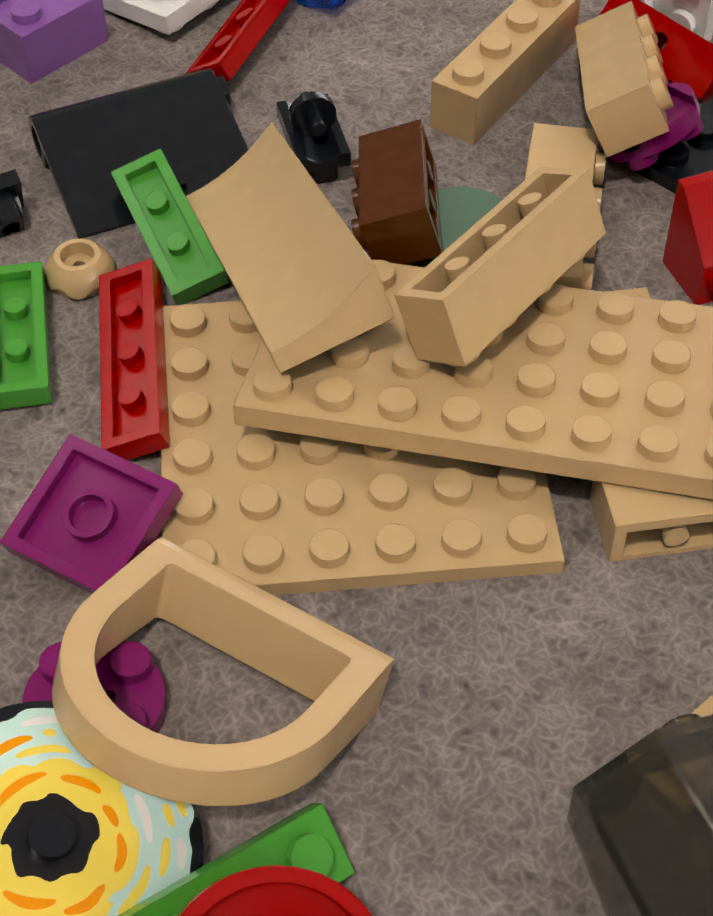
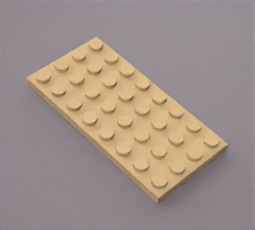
M372 260L383 283L395 318L282 373L279 372L261 339L233 405L236 425L713 500V307L689 304L680 300L667 301L630 296L621 292H601L552 284L551 289L539 296L518 316L517 321L502 331L483 349L481 355L475 361L469 363L466 367H453L445 363L416 358L394 297L397 291L425 267L390 263L385 260Z

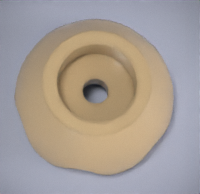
M87 239L68 240L59 245L50 254L46 262V285L51 291L54 290L59 295L76 300L89 298L99 294V275L114 271L115 262L107 250L96 242Z

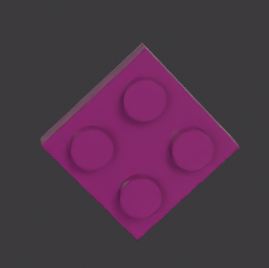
M69 434L2 537L0 544L15 556L92 594L155 541L181 499L183 492L177 483Z

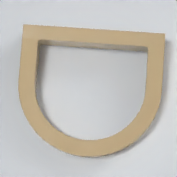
M160 537L94 591L73 614L61 642L53 679L52 701L56 718L71 744L95 767L119 782L146 794L185 804L202 806L249 805L284 796L299 789L316 777L371 721L379 709L395 659ZM161 618L314 702L299 718L288 726L258 739L232 744L187 742L156 733L123 713L110 700L102 688L95 665L108 652L151 620Z

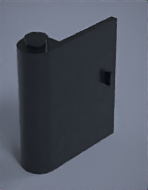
M207 68L28 116L29 128L35 149L44 167L49 166L78 239L136 223L111 174L112 171L161 148L185 196L219 177L249 150L230 109V92L222 75L215 76L213 70Z

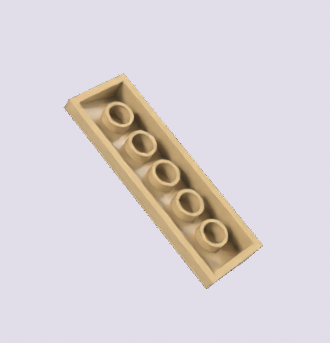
M272 122L234 165L204 187L186 196L225 273L280 373L395 318L375 264Z

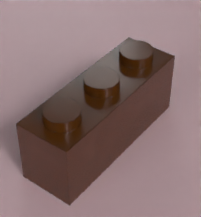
M415 120L359 136V158L352 160L353 175L358 187L351 191L354 208L358 217L351 220L354 237L365 252H369L371 260H385L390 263L406 265L439 256L442 253L437 171L422 120Z

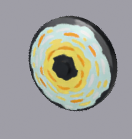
M31 701L0 708V916H118L203 866L204 844L202 825L196 805L170 801L146 794L119 782L95 767L81 755L62 731L55 715L53 701Z

